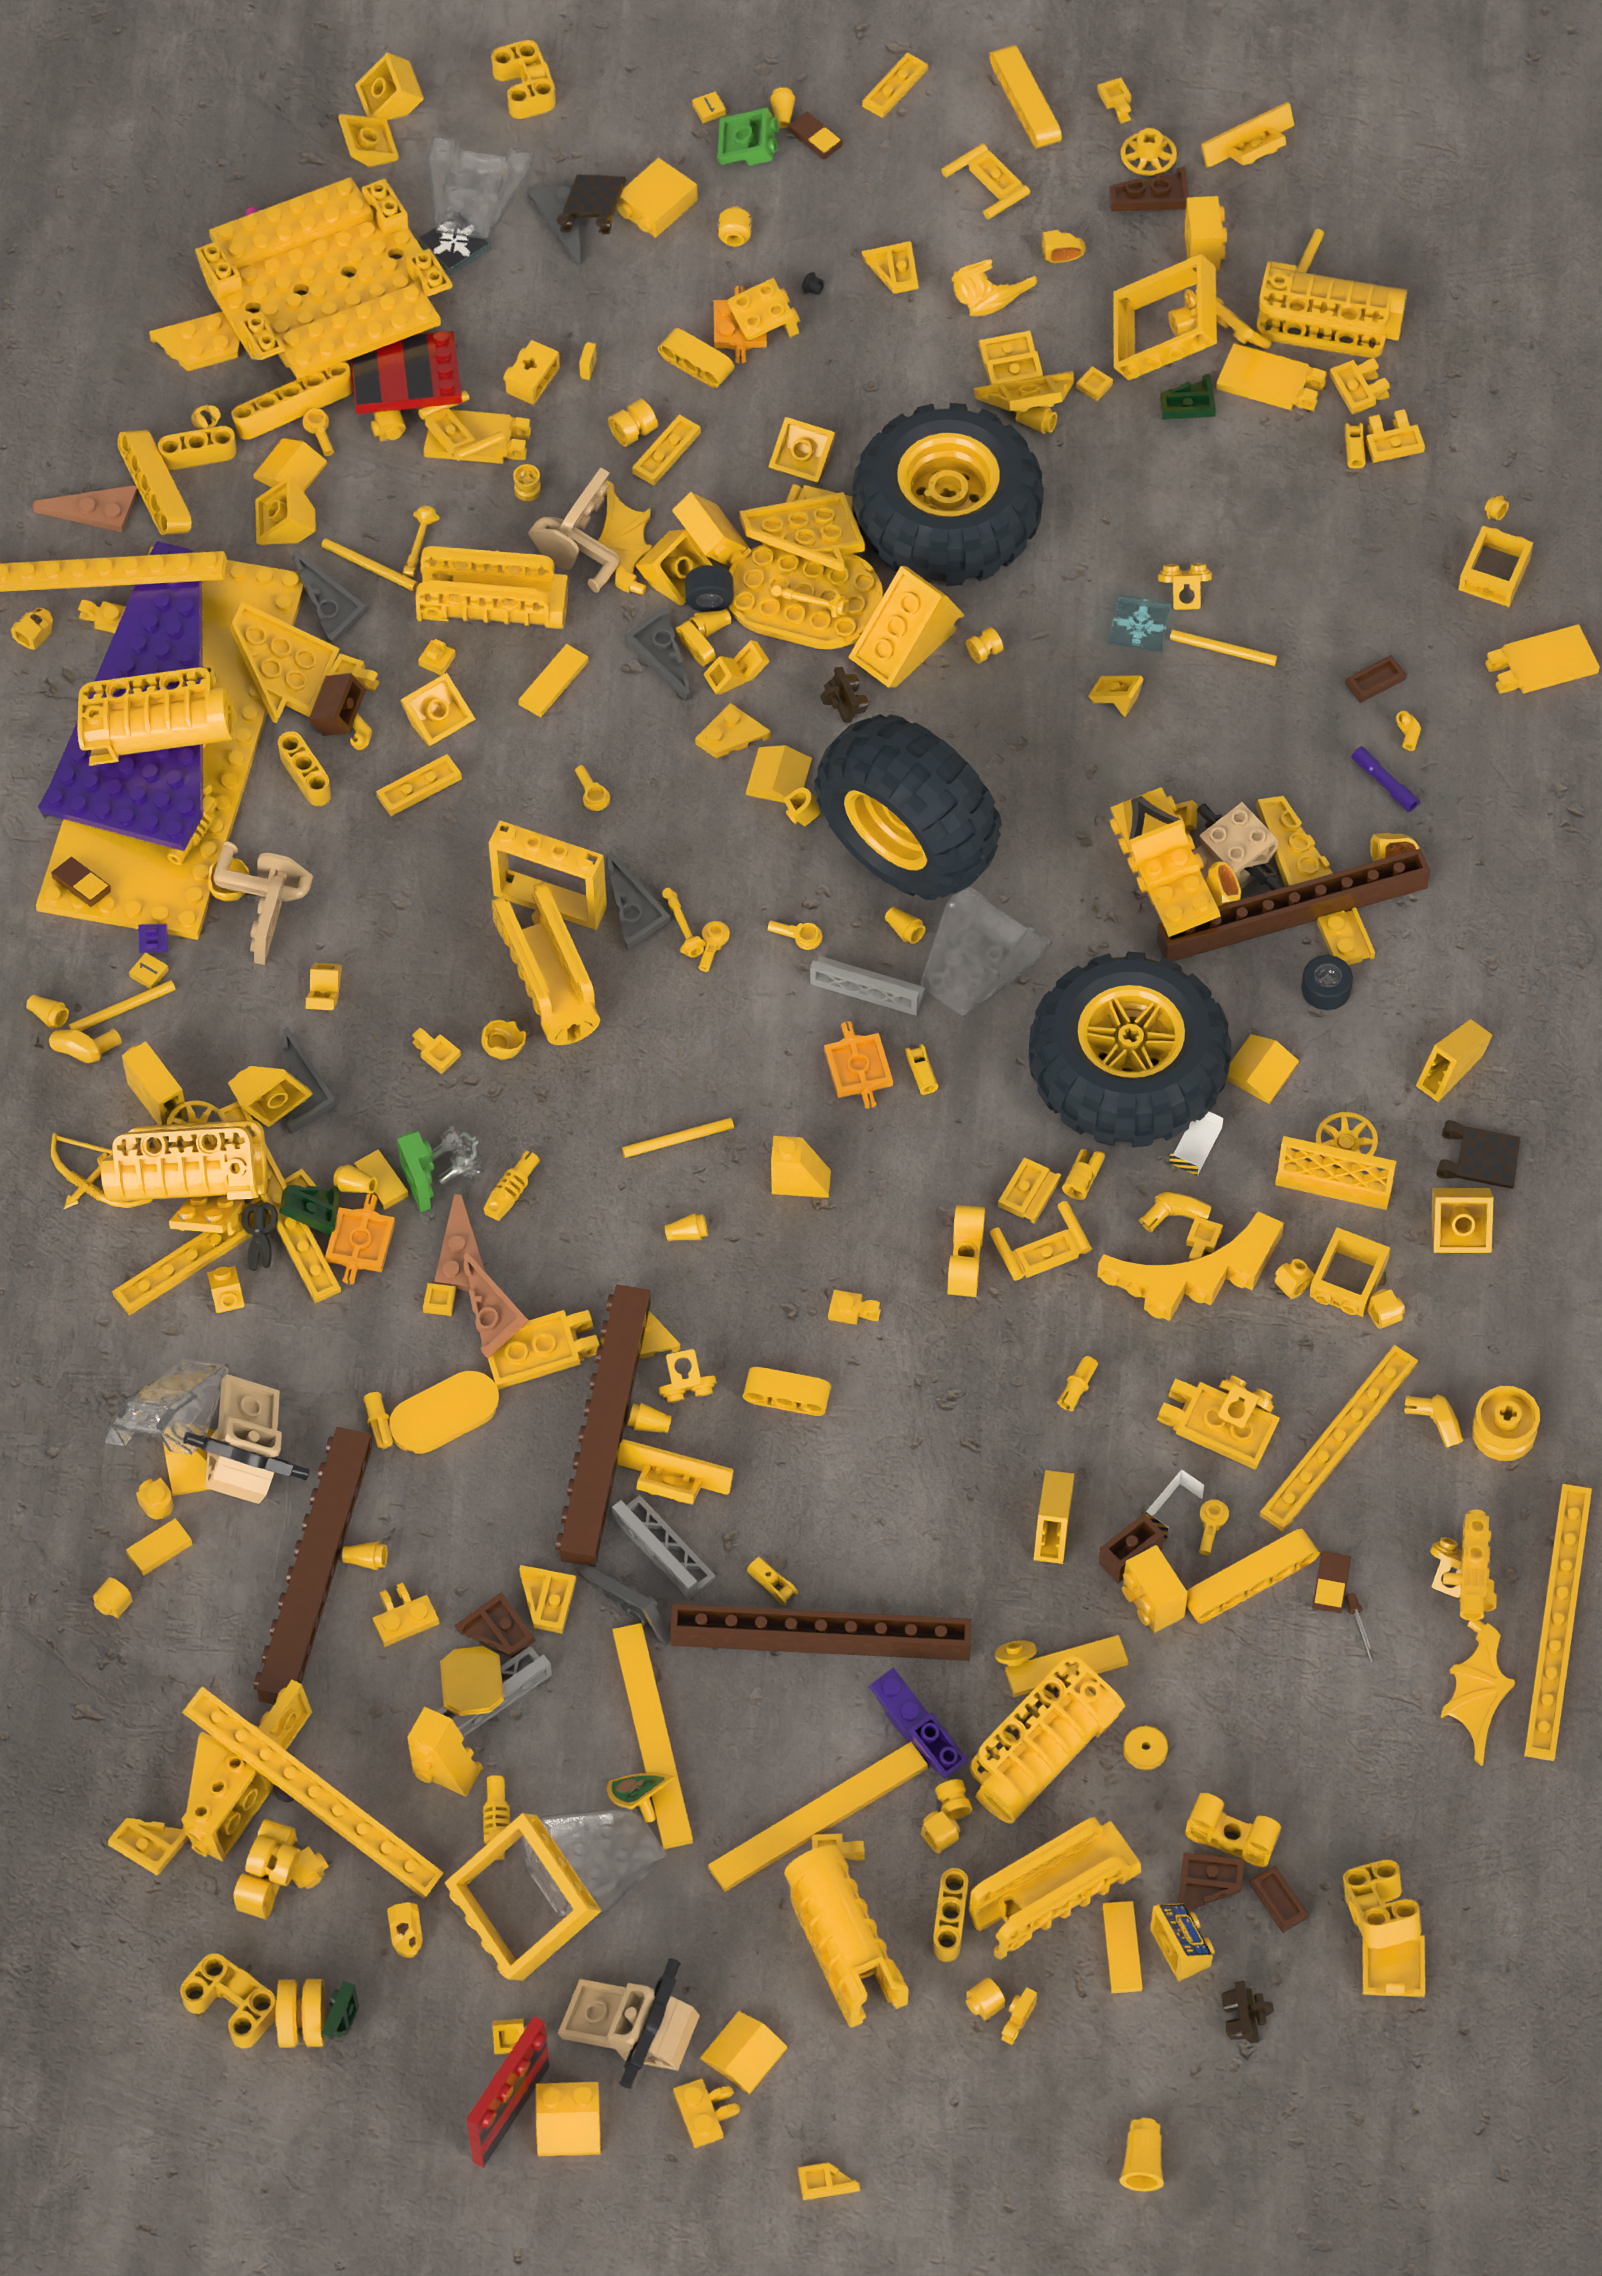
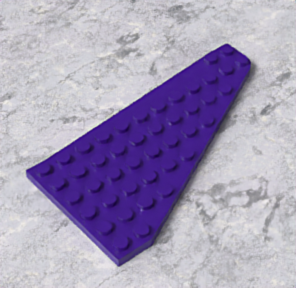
M157 541L149 555L194 552L188 548ZM202 581L136 584L94 682L190 668H203ZM203 677L199 678L198 682L195 683L200 684V681L203 679ZM170 682L166 689H175L180 682ZM150 685L145 686L142 692L147 691V687H149ZM126 689L116 690L113 696H122ZM92 692L91 696L88 697V698H89V699H92L93 696H94V694H96V693H95V692ZM77 720L50 786L38 806L40 812L185 851L203 817V744L120 755L119 762L89 766L91 750L80 749Z

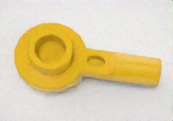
M318 408L308 410L302 420L303 427L309 433L316 434L324 456L332 455L334 450L325 431L329 426L327 414Z
M583 765L578 766L575 769V773L584 787V806L591 811L605 809L610 803L609 792L599 783L593 782Z
M771 920L768 925V931L795 938L796 944L804 950L815 949L822 942L821 930L812 923H799L797 926Z
M712 921L707 923L702 929V938L707 944L699 964L701 971H709L716 950H720L729 939V928L723 922Z
M1209 1500L1200 1508V1519L1205 1528L1199 1553L1209 1556L1211 1554L1216 1531L1229 1518L1228 1507L1222 1501Z

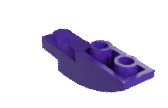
M894 1668L869 1685L868 1688L886 1710L885 1715L908 1743H913L923 1759L941 1777L945 1779L969 1761L934 1714L927 1712Z

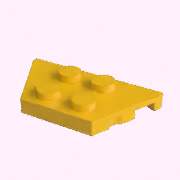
M223 311L149 331L151 341L160 344L165 349V353L172 359H176L179 365L186 371L239 357L240 339Z
M1069 371L974 388L975 399L1018 413L1038 406L1040 408H1050L1055 403H1061L1074 384V372Z

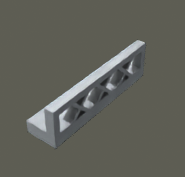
M819 956L818 961L813 960L810 966L811 985L917 1016L925 995L926 987Z
M640 1495L627 1505L620 1500L612 1506L613 1520L688 1601L716 1580L715 1574ZM640 1506L647 1514L646 1522H641L632 1511ZM649 1529L662 1530L666 1534L665 1542H660ZM668 1549L681 1550L685 1554L684 1563L679 1562ZM687 1570H700L705 1578L697 1583V1580Z
M529 1646L501 1666L502 1677L509 1678L502 1683L504 1701L490 1713L456 1715L453 1717L452 1720L463 1737L552 1676L551 1663L544 1654L539 1657L533 1648ZM530 1657L533 1662L518 1672L519 1664ZM443 1706L436 1712L446 1716L451 1711Z

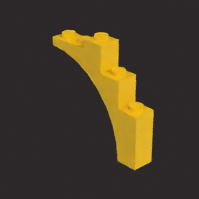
M1258 1211L1249 1225L1230 1243L1212 1254L1179 1264L1143 1265L1125 1262L1103 1254L1098 1263L1097 1277L1101 1278L1108 1285H1117L1127 1290L1134 1297L1145 1298L1144 1310L1148 1311L1155 1318H1164L1170 1321L1185 1294L1195 1302L1206 1303L1211 1306L1226 1279L1230 1280L1237 1287L1253 1290L1282 1238L1284 1223Z

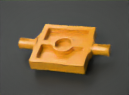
M739 286L734 288L735 295L739 294ZM741 286V293H742V292L745 291V287H744V286ZM714 300V349L728 348L735 350V362L740 364L741 355L743 364L746 362V350L767 348V333L752 340L746 339L729 308L728 300Z
M847 1021V1025L846 1022L841 1024L844 1038L839 1042L824 1045L825 1056L838 1098L861 1094L865 1108L870 1109V1105L871 1108L876 1106L873 1091L893 1086L892 1075L879 1033L867 1036L855 1035L852 1022Z
M371 1194L366 1195L363 1209L352 1210L341 1207L338 1209L335 1230L331 1234L325 1259L328 1263L346 1267L343 1282L346 1284L348 1282L350 1284L355 1283L358 1269L382 1272L396 1222L395 1217L380 1215L374 1211L378 1200L376 1195H372V1198Z

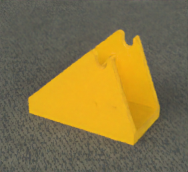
M901 566L848 658L887 687H897L956 632L957 626L954 624L964 614L944 593L907 566Z

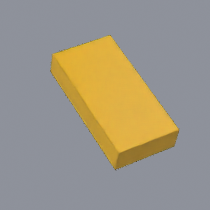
M379 1149L354 1163L355 1168L377 1179L378 1185L373 1195L378 1197L377 1201L384 1210L409 1197L408 1190Z
M175 1518L127 1548L126 1553L142 1576H144L193 1544L189 1535Z

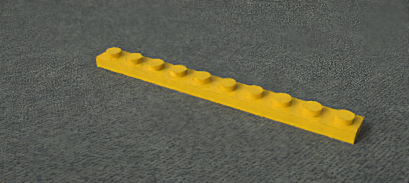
M224 551L1 563L0 592L224 580L227 557Z
M1562 1484L1524 1752V1756L1554 1761L1556 1755L1592 1488Z
M204 1687L199 1689L182 1713L423 1899L444 1872Z

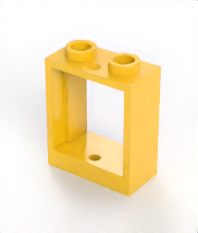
M1482 526L1461 573L1458 590L1510 607L1530 561L1534 542L1528 541L1523 537H1516L1501 532L1496 528ZM1483 546L1519 557L1510 581L1474 570Z
M1337 1227L1311 1282L1309 1297L1314 1298L1320 1304H1330L1338 1307L1346 1314L1363 1317L1370 1298L1374 1294L1388 1263L1390 1247ZM1336 1252L1374 1267L1362 1295L1323 1281Z

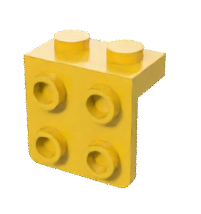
M774 278L728 299L729 308L745 338L748 340H752L781 325L785 327L790 338L799 334L797 323L800 322L799 316L794 307L790 308L787 303L790 301L784 288L779 289Z

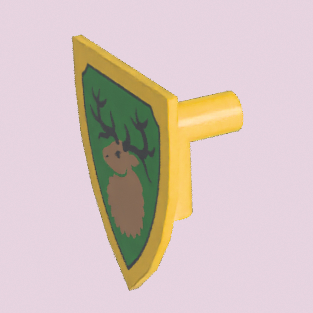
M639 1773L609 1780L607 1785L608 1797L614 1804L624 1808L633 1809L639 1806L644 1821L649 1823L656 1819L649 1797L673 1781L675 1776L662 1773Z

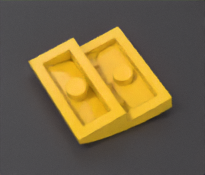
M1030 331L979 340L978 345L990 385L1043 376L1038 352L1035 351Z

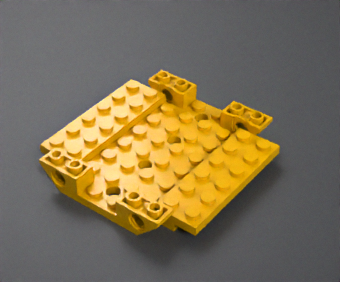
M349 177L209 229V235L213 243L195 249V253L210 292L251 359L263 360L278 354L286 368L290 367L295 377L300 379L337 365L340 362L350 360L441 325L440 316L427 296L452 288V283L430 249L423 251L408 228L407 212L386 179L361 187V193L353 179ZM393 255H400V256H402V258L397 259V260H395L394 258H390V257L393 256ZM345 273L355 274L353 277L349 278L343 276V274ZM297 291L308 292L305 295L296 294ZM253 308L260 310L257 313L248 312V310Z

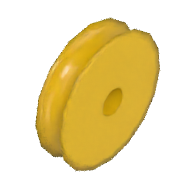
M1148 1725L1138 1726L1130 1730L1125 1736L1123 1743L1124 1757L1129 1764L1137 1769H1155L1167 1757V1738L1156 1727ZM1146 1745L1149 1747V1749L1144 1750L1142 1749V1746Z

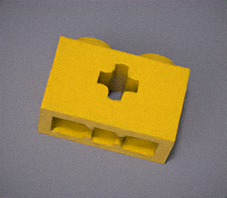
M531 340L526 348L520 350L513 367L510 366L505 372L506 393L534 405L560 369L559 352Z

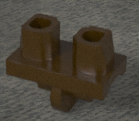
M835 667V675L824 685L825 691L822 692L820 698L824 705H832L834 709H838L843 722L848 723L852 721L855 714L865 713L869 701L866 695L854 694L859 688L857 675L846 674L843 667Z
M1244 1980L1235 1982V1989L1221 1994L1222 2005L1226 2012L1239 2010L1240 2018L1228 2020L1225 2023L1227 2036L1231 2040L1246 2039L1250 2044L1258 2043L1257 2022L1258 2025L1267 2024L1266 2016L1274 2012L1273 2003L1264 2001L1262 1993L1254 1994L1253 2000L1252 1989L1245 1986Z

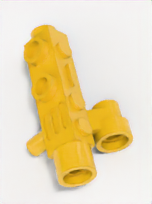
M1477 1509L1468 1511L1463 1521L1461 1574L1444 1572L1443 1584L1460 1586V1617L1471 1621L1482 1619L1484 1611L1495 1610L1497 1604V1595L1494 1593V1581L1489 1579L1490 1569L1487 1568V1563L1490 1560L1488 1542L1491 1540L1489 1516H1485L1484 1511Z

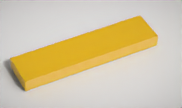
M1119 1635L1035 1658L1020 1666L1005 1667V1673L1014 1698L1031 1693L1058 1663L1068 1656L1078 1657L1096 1674L1127 1666L1128 1659ZM1064 1665L1067 1668V1670L1072 1672L1076 1677L1078 1676L1075 1673L1077 1670V1667L1075 1665H1072L1071 1667ZM1065 1677L1061 1681L1064 1683L1067 1678Z

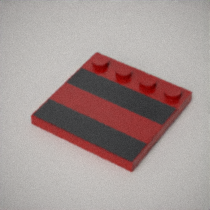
M438 331L436 333L413 335L351 359L356 414L462 404L454 331Z
M535 2016L466 2118L472 2160L482 2168H484L532 2095L536 2084H539L550 2067L545 2022Z

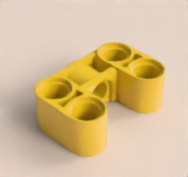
M524 40L499 47L492 52V71L495 79L509 81L520 78L522 81L521 84L512 86L507 92L508 110L512 117L524 119L549 112L555 107V86L546 62H544L538 45L535 42Z
M956 1204L953 1236L954 1249L953 1255H950L948 1272V1295L977 1296L985 1207Z
M1200 1793L1188 1819L1185 1835L1196 1843L1208 1845L1245 1860L1251 1865L1266 1867L1278 1840L1281 1825L1274 1819L1266 1816H1257L1253 1824H1247L1223 1813L1224 1802L1218 1797L1208 1793ZM1233 1832L1238 1836V1839H1228L1224 1833Z
M268 1819L263 1820L258 1835L261 1834L276 1840L277 1846L285 1843L297 1848L295 1828ZM275 1857L273 1866H276V1863L278 1861L277 1857ZM242 1873L234 1891L237 1911L267 1920L281 1885L270 1881L269 1878L262 1879L251 1873L249 1875Z
M1380 1860L1349 1869L1344 1873L1343 1882L1346 1903L1355 1925L1358 1926L1365 1943L1369 1947L1376 1949L1385 1948L1416 1939L1421 1934L1420 1910L1417 1902L1411 1899H1401L1385 1903L1397 1899L1402 1893L1400 1868L1395 1861Z
M212 1953L205 1956L181 1985L180 1993L184 2007L193 2014H199L207 2010L217 1997L220 1999L224 1997L238 2007L228 2022V2028L233 2044L239 2048L246 2049L252 2047L275 2020L276 1999L274 1994L257 1982L248 1972L238 1968L220 1954ZM213 1968L222 1969V1972L217 1976L208 1975V1972ZM200 1991L203 1993L198 1999L188 1998L192 1992ZM266 2002L270 2004L269 2008L264 2011L255 2009L260 2003ZM241 2026L251 2028L246 2034L236 2033L237 2029Z

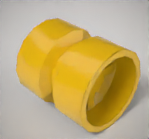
M643 399L636 400L626 407V411L619 410L608 418L612 434L624 447L637 441L639 434L645 436L658 428L657 418L653 410Z
M259 1834L250 1850L245 1871L259 1877H264L267 1874L270 1881L287 1887L297 1868L301 1850L285 1843L277 1846L276 1840ZM275 1857H277L278 1861L276 1863V1866H273Z

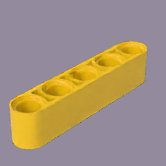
M1014 44L990 52L991 66L1033 146L1038 149L1060 142L1062 139L1060 127L1017 46Z
M340 362L337 365L292 381L238 405L231 413L238 437L243 440L255 438L304 416L310 409H320L349 396L354 392L350 367L347 363Z
M148 430L120 432L118 435L119 451L160 534L188 533L192 522L190 513Z
M1297 1529L1188 1589L1186 1607L1197 1623L1207 1622L1308 1566L1319 1557L1320 1552L1304 1529Z

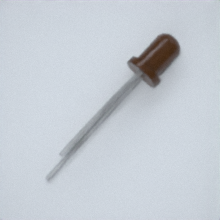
M1349 1593L1346 1595L1349 1607L1348 1613L1350 1615L1355 1614L1370 1662H1372L1369 1649H1371L1359 1616L1363 1608L1359 1605L1356 1594Z

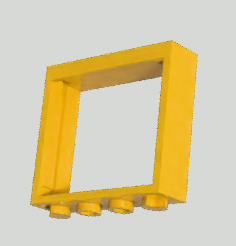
M1202 254L1113 291L1114 368L1128 381L1217 344L1216 267ZM1197 284L1198 328L1135 354V310Z
M499 820L489 841L494 896H503L505 900L534 910L537 908L532 899L531 892H534V885L544 881L509 870V853L585 879L586 895L547 882L546 884L562 919L597 930L607 909L604 855ZM589 857L597 859L594 865L593 861L588 860ZM506 879H510L513 881L512 883L506 882Z
M520 1814L444 1882L450 1890L449 1896L451 1900L460 1906L466 1914L465 1920L467 1924L477 1931L482 1938L481 1944L483 1948L493 1955L497 1961L499 1972L505 1978L524 1981L602 1911L539 1817L534 1814ZM524 1835L574 1910L516 1960L467 1885Z

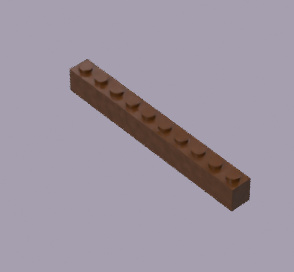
M1416 849L1217 906L1221 917L1168 937L1162 922L1158 923L1157 943L1164 958L1177 961L1316 921L1318 917L1340 911H1351L1354 907L1358 909L1427 889L1430 869L1421 849Z
M616 1284L614 1294H609L606 1311H609L610 1315L608 1320H603L601 1337L604 1338L603 1347L598 1346L595 1363L599 1364L597 1373H592L590 1380V1390H593L592 1400H586L584 1416L588 1417L586 1426L581 1425L578 1442L582 1443L580 1453L575 1452L573 1470H576L575 1479L569 1480L567 1496L571 1497L569 1506H564L561 1523L565 1524L563 1533H558L556 1540V1550L560 1551L561 1562L579 1565L587 1564L592 1567H596L618 1464L619 1445L624 1435L651 1306V1293L649 1289Z
M336 1427L334 1437L329 1436L326 1445L328 1457L326 1463L321 1462L318 1471L320 1483L318 1488H313L310 1505L313 1506L310 1514H305L302 1524V1531H305L303 1539L298 1540L295 1546L294 1557H297L294 1566L289 1567L286 1583L289 1585L286 1593L282 1592L279 1598L278 1610H281L278 1619H273L271 1624L270 1646L266 1645L263 1651L262 1663H264L262 1673L257 1672L255 1677L254 1690H257L259 1702L275 1705L281 1689L286 1688L291 1680L302 1683L373 1446L370 1433Z
M672 1604L670 1633L671 1646L970 1661L972 1619Z

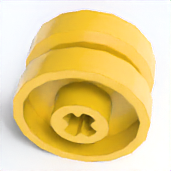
M1499 1386L1488 1390L1478 1402L1472 1425V1436L1477 1448L1487 1457L1498 1461H1513L1524 1457L1532 1449L1540 1423V1409L1535 1399L1520 1388Z
M295 1979L278 1980L275 2021L279 2048L296 2047L300 2039V2028H303V2039L307 2047L324 2046L325 2037L321 2036V2031L326 2022L323 1979H306L303 1984L302 1998H300L299 1985Z

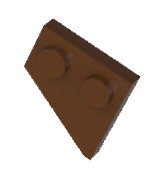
M502 1592L455 1625L459 1633L511 1658L536 1641Z
M1183 1853L1178 1904L1184 1903L1189 1911L1240 1893L1244 1860Z

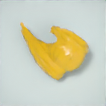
M988 259L954 271L951 281L954 283L953 288L956 297L961 303L968 306L969 315L978 317L1005 308L1017 296L1034 287L1037 283V277L1033 276L1013 285H1008V283L1006 285H994L987 280L988 277L984 274V272L992 268L993 261Z

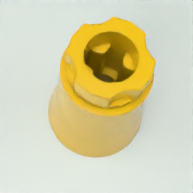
M1142 2118L1134 2119L1130 2122L1125 2161L1120 2177V2183L1128 2189L1154 2191L1161 2188L1164 2184L1161 2167V2126L1156 2123V2120Z

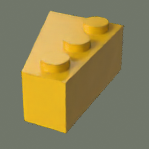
M427 1707L423 1708L408 1735L413 1773L419 1780L425 1783H431L432 1781L467 1797L483 1766L480 1762L472 1760L471 1757L474 1754L472 1749L469 1747L465 1749L462 1745L464 1737L453 1720Z

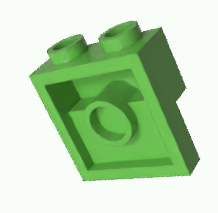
M768 108L720 118L717 155L720 164L724 165L746 160L747 164L751 166L773 161V153L778 152V143L774 137V133L779 132L777 118L772 116Z
M419 1131L408 1132L397 1139L400 1165L419 1211L422 1213L431 1210L430 1198L434 1197L430 1185L432 1183L431 1171L435 1170L431 1159L433 1153L428 1140L423 1141Z

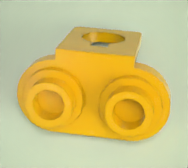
M1178 564L1163 565V570L1158 573V581L1173 582V608L1175 610L1199 609L1201 607L1200 581L1212 580V572L1206 568V564H1190V569L1186 571L1180 570ZM1184 584H1189L1190 589L1194 591L1195 596L1190 603H1183L1179 599V593L1184 589Z
M685 1350L666 1356L672 1384L659 1387L658 1389L660 1396L667 1399V1403L684 1400L683 1394L690 1390L695 1392L696 1397L713 1393L712 1388L717 1384L716 1377H700L695 1350ZM680 1358H687L692 1364V1368L688 1372L689 1378L682 1379V1375L675 1370V1363Z
M1231 1375L1229 1380H1222L1219 1388L1228 1393V1396L1218 1413V1417L1243 1429L1255 1407L1268 1413L1272 1412L1274 1406L1271 1399L1273 1396L1257 1388L1256 1392L1251 1393L1245 1388L1247 1384L1245 1381ZM1240 1399L1244 1401L1245 1413L1240 1418H1233L1228 1413L1229 1406Z
M1442 1537L1440 1541L1432 1544L1430 1550L1433 1556L1441 1560L1432 1588L1458 1598L1460 1597V1586H1446L1443 1584L1442 1575L1444 1572H1449L1451 1567L1457 1569L1456 1573L1461 1574L1462 1550L1457 1548L1458 1543L1455 1540Z

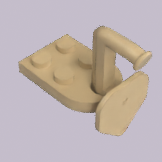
M603 468L598 470L564 520L555 517H543L537 520L528 532L541 554L550 557L556 566L564 570H570L574 566L579 551L602 564L603 567L593 579L590 578L588 580L590 589L595 593L600 591V588L608 581L620 563V558L616 552L582 532L591 519L590 514L592 511H597L605 499L603 496L609 488V484L606 482L610 473Z
M226 841L223 844L224 847L218 859L214 873V882L222 888L262 896L257 914H259L258 921H254L251 930L252 942L250 951L254 952V963L265 965L282 901H293L307 895L311 887L313 875L291 858L273 853H262L259 855L257 877L230 871L231 859L234 854L238 853V848L232 842Z

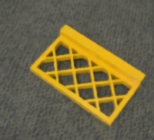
M1283 1136L1275 1185L1387 1210L1394 1182L1396 1161ZM1305 1158H1310L1312 1161L1309 1162ZM1338 1164L1341 1168H1336L1333 1165ZM1365 1170L1369 1174H1363L1361 1171Z

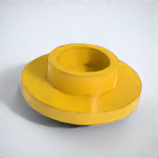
M1026 1640L1011 1641L996 1649L995 1658L998 1662L1008 1666H1020L1027 1663L1036 1654V1645Z

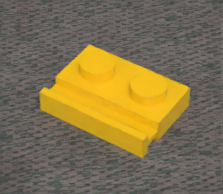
M1356 907L1348 912L1340 911L1318 917L1317 924L1331 956L1339 957L1346 961L1348 965L1362 962L1366 958L1374 959L1375 951Z
M1024 1157L998 1200V1207L1018 1217H1025L1035 1224L1059 1184L1061 1174H1055L1049 1168Z

